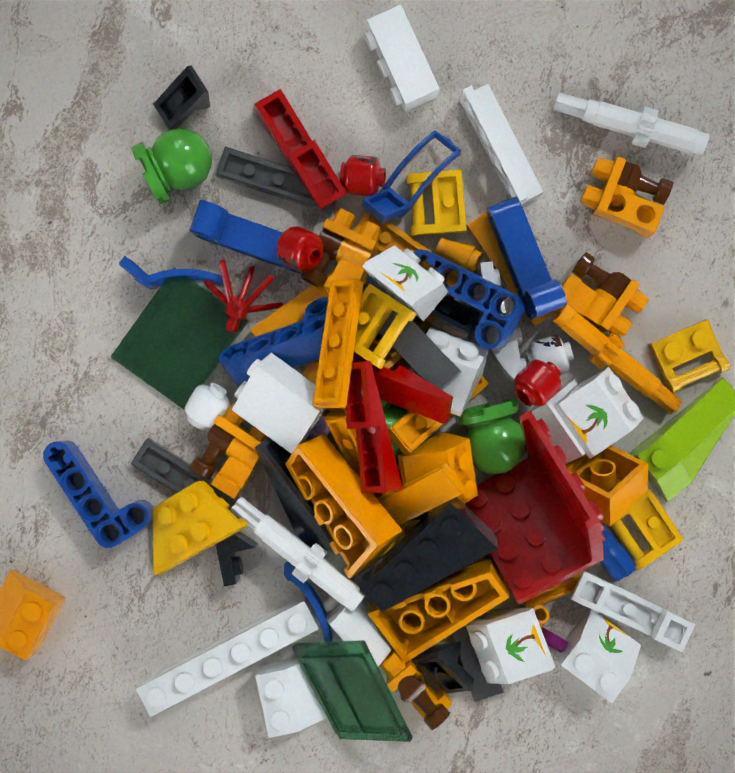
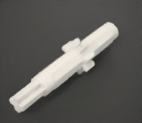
M559 92L553 109L554 111L581 118L582 121L632 136L631 144L646 148L649 142L702 156L710 134L698 131V129L660 119L657 116L659 110L646 106L642 113L602 101L598 102L591 99L588 101Z
M243 497L239 498L230 511L234 515L247 521L248 526L254 530L253 533L296 567L292 575L302 583L306 582L308 578L352 612L363 600L365 595L360 591L358 585L324 559L328 552L317 543L310 548L279 522H276L269 515L265 516Z

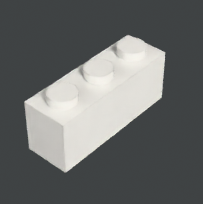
M398 5L368 19L367 32L364 33L365 40L371 51L375 49L380 60H377V65L382 77H388L392 84V88L389 90L395 105L401 104L404 113L437 99L440 88L402 6Z

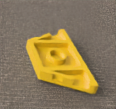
M196 481L153 507L154 574H164L248 527L247 521L243 518L238 519L228 509L230 505L223 498L218 497L205 481Z

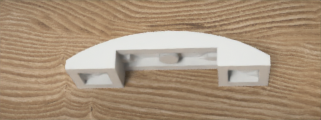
M584 570L570 597L571 600L620 621L680 652H683L696 625L649 600Z

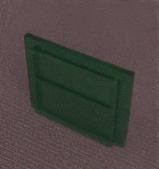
M187 276L169 277L162 283L110 357L145 381L147 385L152 386L184 409L195 388L198 385H204L220 363L219 355L227 347L233 345L249 320L241 319L238 332L226 330L229 315L225 313L227 306L221 300Z
M365 640L296 643L292 647L299 659V664L339 739L410 742L413 737Z

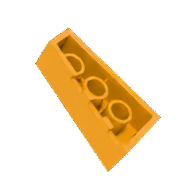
M325 434L297 445L285 465L304 499L311 500L313 503L314 517L319 526L324 524L333 539L329 544L335 555L340 553L348 566L344 568L348 579L375 564L403 530L373 493H362L360 477Z
M490 558L454 572L384 612L371 602L367 614L402 661L406 663L508 599L509 587L497 565Z

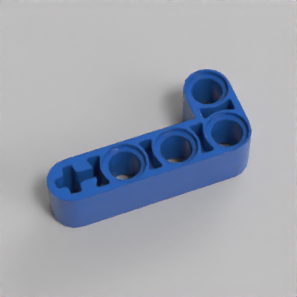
M515 196L487 207L486 214L518 296L524 302V310L528 318L533 320L565 307L567 299L564 290L557 279L552 280L519 199Z
M205 200L199 201L189 229L196 237L302 274V272L283 264L278 258L277 241L283 232L232 215L225 208Z
M423 249L413 252L420 258V266L425 260L428 264L438 268L436 271L445 278L443 284L448 294L484 312L475 331V340L478 345L491 350L505 347L524 313L525 307L522 298L435 253ZM456 271L458 280L455 285L449 287L447 276L450 272ZM483 284L486 291L485 296L477 301L474 298V289L476 286ZM511 298L514 303L513 311L508 315H504L501 311V304L505 299ZM491 327H496L499 337L495 343L491 344L488 342L486 334Z
M319 298L310 303L305 310L303 321L233 344L223 350L219 355V361L236 385H241L244 381L247 382L250 378L247 375V371L256 359L262 361L270 353H273L292 368L318 360L328 298Z
M56 441L50 443L43 452L45 464L100 546L105 548L115 547L153 522V505L146 500H138L120 510L118 509L75 443L71 441ZM64 449L66 454L63 455V460H59L60 450ZM70 464H75V467L65 471V468L71 467ZM77 472L84 478V485L81 489L77 488L73 483V477ZM93 498L101 503V512L99 514L93 513L90 509V502ZM135 507L141 508L145 514V519L142 523L136 522L132 517V511ZM109 524L114 525L118 529L119 536L117 540H113L107 535Z

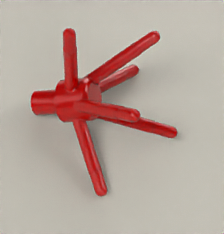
M220 260L219 265L226 296L209 280L204 281L205 286L227 306L225 313L229 317L225 329L231 332H238L241 319H246L248 313L279 309L284 305L282 302L250 306L274 280L273 275H269L250 297L245 300L255 270L254 266H250L239 297L233 296L224 260Z

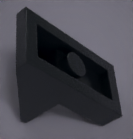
M190 65L180 73L153 105L168 129H176L194 110L210 107L209 92L192 65Z
M240 531L216 544L224 587L237 584L240 580V575L243 574L241 557L236 556L235 552L253 549L258 545L257 542Z
M461 641L432 646L412 659V662L446 693L472 691L474 678L457 663Z

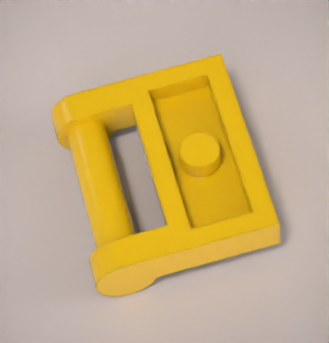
M462 169L441 171L430 183L434 224L425 225L422 193L412 208L413 226L410 227L411 237L466 233L467 231ZM432 172L406 175L407 186H410L411 198Z
M369 283L361 298L354 352L382 369L386 363L384 358L408 321L412 322L417 313ZM394 310L398 313L375 350L371 351L368 348Z
M708 319L648 344L665 384L672 393H677L682 390L683 386L715 372L721 374L730 370L729 361L722 353ZM706 353L709 354L712 360L680 375H676L673 371V367Z
M650 488L611 525V528L636 564V570L644 568L684 541V538ZM626 515H629L650 548L645 552H642L621 521Z

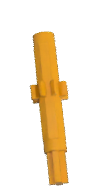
M568 304L555 313L552 321L591 353L588 359L599 370H602L606 365L646 398L652 399L670 415L680 409L679 406L683 401L661 384V380L622 349L625 342L617 334L610 332L606 336Z

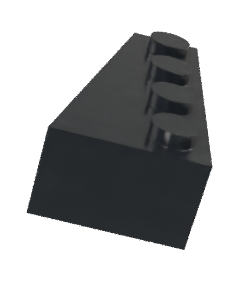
M457 497L433 508L362 577L360 591L384 612L498 549L497 535Z

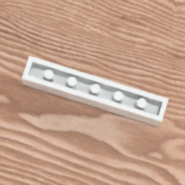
M304 595L145 678L136 688V691L149 716L152 717L318 630L320 626L319 619L311 603Z

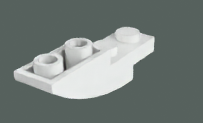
M493 261L483 262L477 266L479 276L501 286L500 272L498 268L494 269ZM480 284L481 294L474 295L477 301L485 296L486 291L483 284ZM503 301L501 304V311L504 315H506L505 304ZM471 306L473 310L480 313L475 322L476 326H478L484 312ZM491 327L486 334L487 340L491 344L495 343L499 337L496 327ZM520 327L515 329L505 347L498 350L489 349L488 351L502 373L513 384H515V376L527 366L525 358H520L518 346L523 345Z

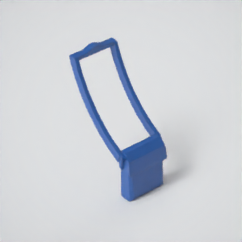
M436 130L433 131L402 160L387 180L383 190L363 199L362 207L382 224L395 217H403L413 208L418 198L435 177L460 155L461 149L455 146L449 138L442 136ZM436 138L454 153L447 157L428 176L411 200L407 202L390 187L409 161L426 144Z
M126 256L119 262V265L135 277L137 282L149 289H158L161 285L183 280H209L224 286L222 275L208 271L171 269L148 275Z
M288 561L285 562V578L287 581H292L307 597L319 619L325 645L331 646L333 641L332 630L326 621L325 616H327V612L321 599L307 580L302 583L292 575L296 567Z

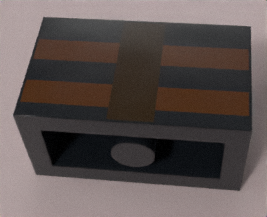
M445 295L424 321L415 316L413 322L425 334L432 327L467 340L480 313Z

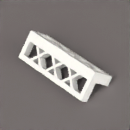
M489 84L476 90L473 89L472 85L463 89L460 102L509 198L516 196L522 205L540 196L543 190Z

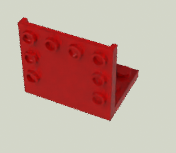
M531 410L519 416L528 458L520 461L517 466L503 474H496L477 484L478 496L465 503L497 535L498 549L491 552L490 555L518 605L604 560L603 541H605V537L602 531L605 529L601 522L604 519L603 514L594 500L587 501L582 493L586 489L579 475L576 472L570 474L565 466L568 460L559 445L553 447L548 438L551 434L542 418L536 420Z

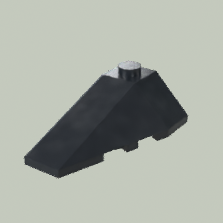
M268 437L258 444L255 449L296 535L310 548L317 543L326 551L332 549L329 543L333 539L325 525L319 526L314 517L313 503L311 500L304 499L285 465L291 453Z

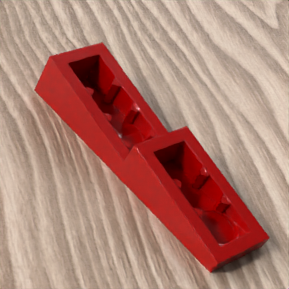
M281 89L254 104V113L320 210L347 194L315 140H311Z
M354 352L352 363L367 361ZM372 364L381 400L442 424L449 420L453 396L403 366H399L396 370L391 371L384 366L380 369Z
M371 361L352 363L345 413L347 429H356L362 493H387L403 490Z

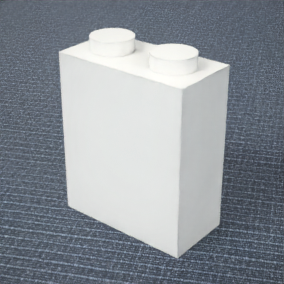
M270 353L262 361L256 359L248 369L247 375L250 378L247 382L244 381L237 389L234 396L238 399L232 411L292 454L297 445L302 444L307 439L326 408H318L312 405L315 391L314 383L273 353Z

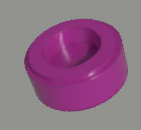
M542 627L541 630L547 645L560 653L564 652L568 642Z

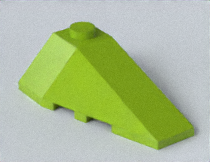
M721 378L628 453L649 463L648 480L665 501H670L692 483L734 417V389L725 378Z

